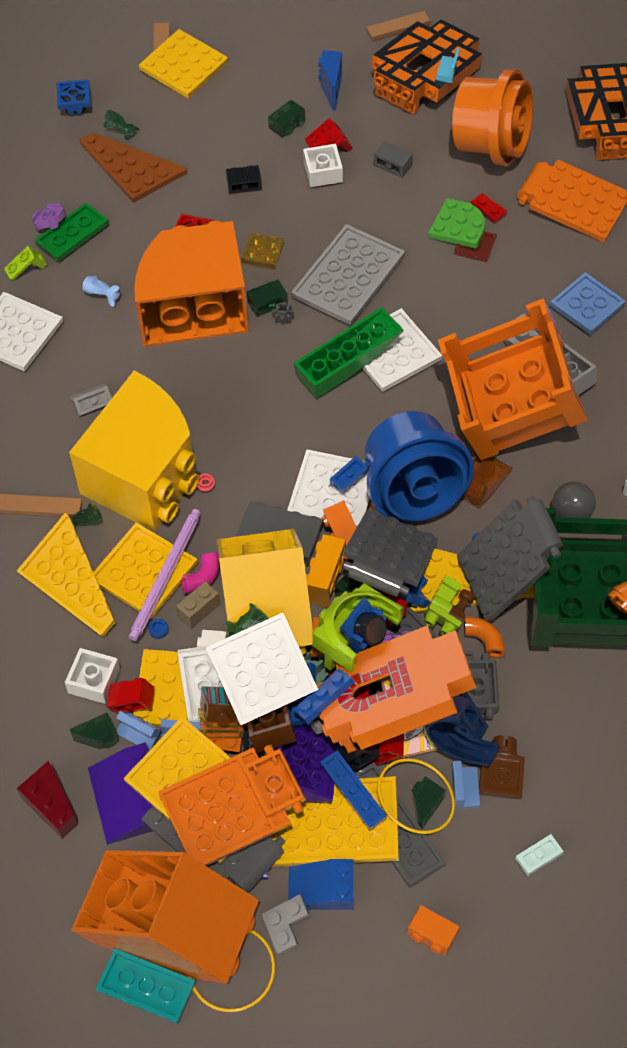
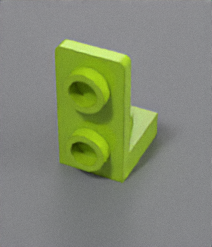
M27 246L4 269L8 277L13 281L30 264L44 269L47 263L40 252Z

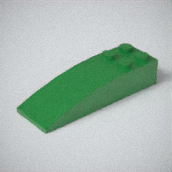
M380 307L294 362L296 376L318 398L373 360L403 332V328L383 307Z

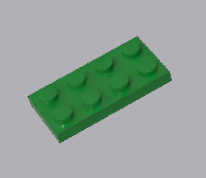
M85 202L63 218L57 228L48 229L36 238L35 243L59 262L108 226L109 220Z

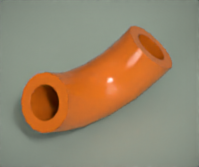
M465 616V636L480 639L485 645V653H489L490 658L505 656L503 637L498 629L485 619Z

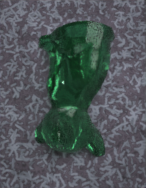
M111 109L107 110L103 124L106 129L113 127L117 131H123L126 140H129L130 136L140 129L133 124L126 123L119 113Z
M89 503L87 508L78 511L74 516L68 515L74 528L79 525H96L103 521L100 510L92 503Z
M250 603L249 611L242 615L237 622L227 621L225 623L228 637L270 618L258 606Z

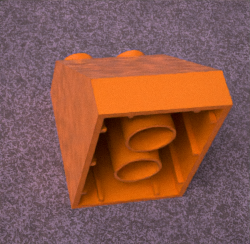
M106 850L71 931L94 944L114 950V948L198 981L227 984L229 978L234 975L239 966L238 954L244 938L254 927V912L259 900L185 852Z

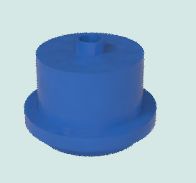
M408 411L389 417L373 430L365 445V459L369 466L367 491L370 499L382 515L394 517L401 522L422 521L447 511L465 494L473 478V459L464 442L456 435L444 431L435 417L424 412Z

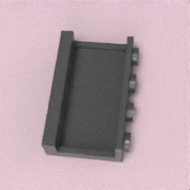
M250 501L236 536L294 529L302 545L304 564L306 567H309L317 538L323 530V520L316 516L303 515L297 511L291 512L280 507H272L261 502Z

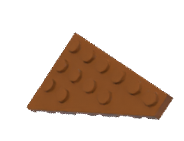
M94 132L79 139L80 145L133 203L187 174V169L184 166Z

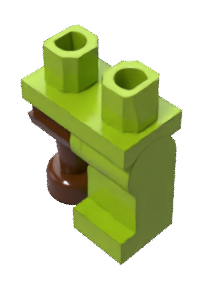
M448 575L441 581L424 612V623L432 628L436 622L443 625L439 631L441 635L453 632L460 627L465 618L464 610L467 604H471L475 599L471 591L462 589L458 596L460 601L456 606L451 602L462 584Z

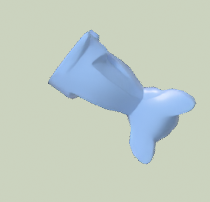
M95 275L87 276L84 279L82 286L84 292L106 295L110 306H115V301L121 294L118 285L109 287L105 282L98 280Z

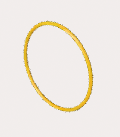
M405 758L393 761L381 772L377 785L380 803L386 814L400 827L414 833L430 834L440 831L451 821L455 810L454 794L446 778L436 768L417 759ZM400 762H416L429 767L443 779L451 795L452 809L449 818L442 826L428 831L415 830L403 825L391 815L381 796L382 777L391 766Z
M251 930L250 933L257 936L265 944L272 962L271 978L265 991L259 998L246 1006L228 1009L209 1003L194 987V993L207 1006L223 1012H237L252 1007L267 994L274 980L275 959L270 946L257 932Z

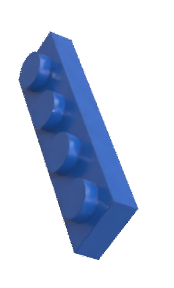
M338 750L320 762L325 772L369 831L387 819V815Z

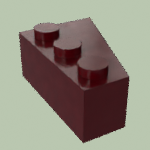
M48 760L24 781L17 790L20 797L63 839L78 823Z

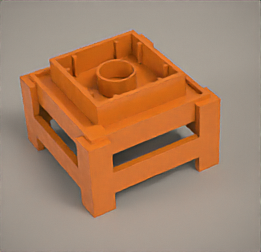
M544 298L526 305L529 314L460 341L456 333L438 339L441 354L447 362L460 412L457 416L461 431L481 460L499 454L498 451L551 431L568 425L573 427L588 421L584 406L575 390L563 351L565 344L561 331ZM535 328L540 333V335L475 360H471L468 355ZM462 385L465 387L474 421H471Z

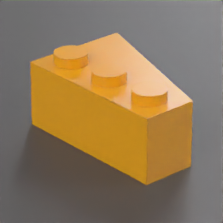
M323 534L321 541L317 542L315 549L317 553L315 558H311L310 572L306 574L310 604L326 608L332 604L330 595L332 590L336 591L337 584H335L338 573H341L345 556H342L347 546L345 539Z

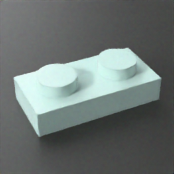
M550 834L518 854L515 859L526 875L529 876L563 855L564 851Z

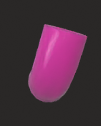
M206 553L200 556L201 566L199 570L193 574H184L182 577L183 593H192L205 581L209 585L213 584L219 573V553Z

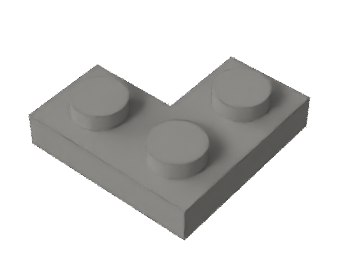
M300 894L262 914L278 955H282L299 946L292 925L310 916L303 896Z

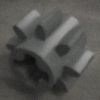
M285 302L275 304L276 309L272 310L275 322L278 321L281 324L291 322V317H294L292 305H288Z

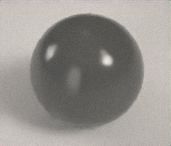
M573 481L561 485L556 490L552 500V507L556 508L557 517L590 518L595 511L596 499L593 491L587 485Z

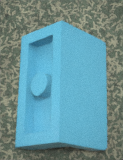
M457 48L454 58L442 56L436 80L452 83L458 65L460 48Z

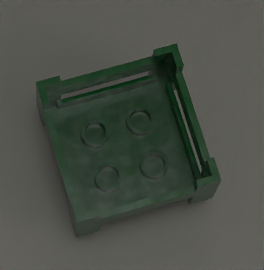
M546 508L558 533L627 535V519L555 517L556 508ZM561 540L563 543L559 548L561 556L558 558L550 556L547 559L550 569L533 583L534 616L531 627V645L534 647H552V644L627 646V614L619 611L608 596L612 591V587L627 581V542Z

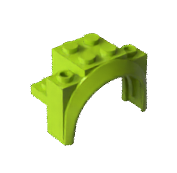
M363 584L359 589H354L353 592L347 593L345 591L340 597L337 596L328 609L322 610L319 615V626L312 633V646L324 653V667L331 671L336 666L335 662H337L351 673L356 669L355 658L357 654L352 650V647L339 628L362 598L368 599L372 607L383 612L382 616L396 625L402 621L404 607L366 584Z

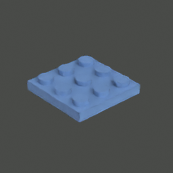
M585 272L551 300L550 306L591 335L624 307L626 301Z

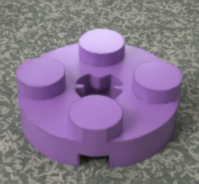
M49 204L46 206L47 209L43 211L39 209L33 214L32 221L36 230L45 228L55 229L59 226V222L67 215L61 204Z

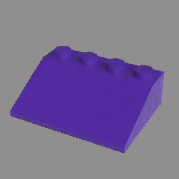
M307 723L294 726L297 741L273 749L274 751L282 750L306 798L305 802H332L335 784L325 772L320 762L335 752L334 746L339 741L333 743L330 736L326 737L324 732L316 734Z
M146 742L127 747L88 767L107 845L153 832L141 820L152 805L124 781V777L148 753Z

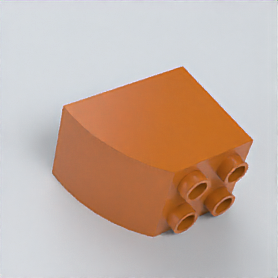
M211 221L206 225L192 227L176 226L170 230L161 231L144 252L135 278V302L143 347L249 332L245 285L233 221Z

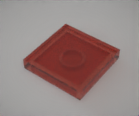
M485 231L477 249L458 243L454 250V255L487 263L497 239V234Z

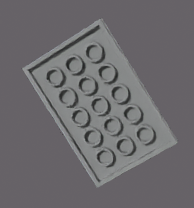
M346 224L292 290L291 297L346 324L352 325L404 258L405 251Z

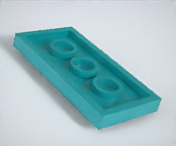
M114 948L97 984L96 991L178 1024L196 981Z

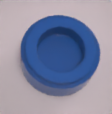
M154 619L148 626L149 634L154 639H163L169 632L168 624L163 619Z

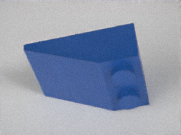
M323 50L322 57L318 58V67H321L318 79H321V87L332 110H336L342 80V52Z
M329 859L290 866L288 900L300 894L303 896L308 910H354L353 859Z

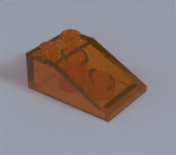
M476 454L472 457L474 464L473 478L463 496L472 503L481 506L490 499L513 468L494 457L481 460Z

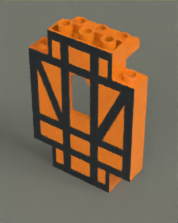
M442 19L431 27L418 21L373 54L371 68L375 70L373 84L376 85L375 94L415 115L418 112L421 97L425 96L438 102L457 87L465 77H469L480 68L483 55L478 52L480 38ZM457 48H460L458 65L452 83L436 80L442 56L454 58ZM420 54L432 59L419 70H411L406 66Z
M627 63L580 66L579 78H569L566 83V95L579 140L596 138V160L627 158V117L623 119L614 118L607 103L623 101L627 114Z

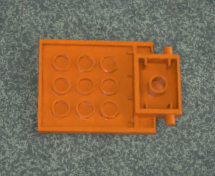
M557 159L553 167L547 162L536 163L517 193V198L520 199L519 203L522 205L526 202L529 203V209L605 243L627 205V190Z
M268 745L264 748L267 755L259 758L255 749L251 748L158 792L186 854L208 866L292 825L286 811L294 808L296 813L302 812L304 808L301 803L306 798L281 749L274 751L272 745Z

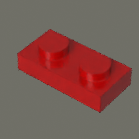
M483 193L470 202L481 211L485 218L494 224L507 215V210Z

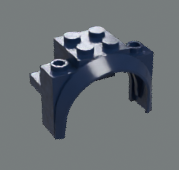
M467 692L453 697L458 713L424 725L428 738L438 749L453 758L468 763L491 766L500 746L498 743L481 740L489 727Z

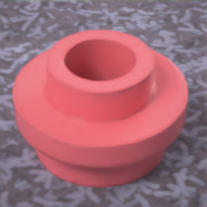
M201 474L199 476L197 488L200 491L208 492L214 488L215 480L211 475Z

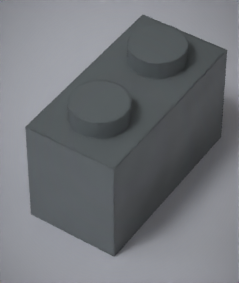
M384 141L374 153V166L403 178L413 166V154Z

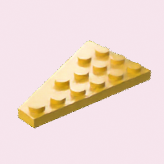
M64 513L19 567L17 572L101 637H104L116 622L71 518Z
M434 548L423 573V576L428 581L420 591L430 601L446 575L462 584L454 596L452 604L456 606L460 601L458 596L462 589L473 593L459 562L458 554ZM533 584L516 600L534 598ZM475 598L471 604L467 605H471V607L478 606V602ZM410 604V608L415 613L424 612L427 607L420 604L417 607Z

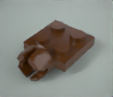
M504 735L495 736L492 742L498 743L500 749L491 766H481L479 794L521 799L525 757L517 754V740L514 737L508 736L506 746H503Z

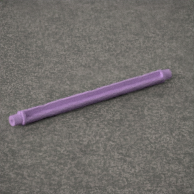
M193 509L191 514L188 515L131 628L129 635L131 640L137 641L139 635L142 634L199 521L198 517L201 513L199 510Z

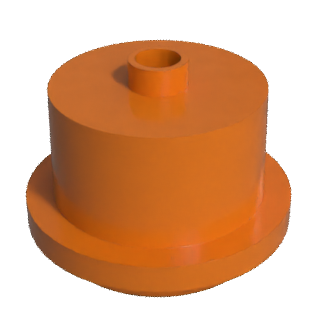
M506 69L499 78L465 77L457 91L452 116L453 139L457 150L488 154L495 165L507 167L514 162L516 157L522 156L531 133L534 104L532 87L528 81H525L520 70Z

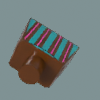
M201 686L200 707L206 721L217 722L221 726L235 723L237 716L224 687Z

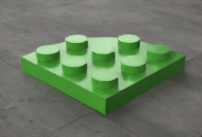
M446 198L428 232V236L432 239L477 249L485 232L484 216L471 203Z

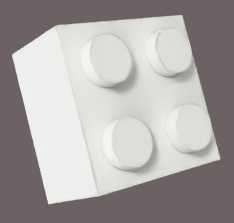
M336 144L303 149L304 167L310 187L343 182V167Z
M80 648L65 681L68 693L106 704L110 684H115L120 672L118 658Z

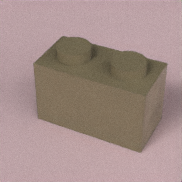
M206 581L203 582L176 605L178 617L192 629L220 605L219 593Z

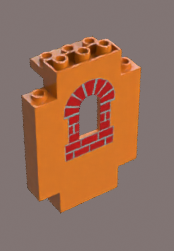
M427 625L358 652L355 658L356 669L352 673L335 662L337 670L339 668L352 677L355 683L322 711L319 716L324 721L322 729L325 736H330L333 743L339 741L340 746H345L348 753L356 750L354 745L356 742L362 750L458 713L453 697L477 687L456 630L434 639ZM387 676L391 677L393 688L362 700L353 698L354 692L359 687Z

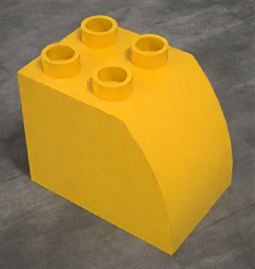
M136 371L132 372L69 452L80 495L153 532L158 530L163 521L170 523L175 518L179 509L178 501L184 493L191 495L199 483V475L196 474L194 465L196 454L192 451L190 431L183 414L173 399L160 386Z
M287 529L217 539L230 636L283 613L302 655L305 654L306 646L312 645L313 627L303 549L295 530Z

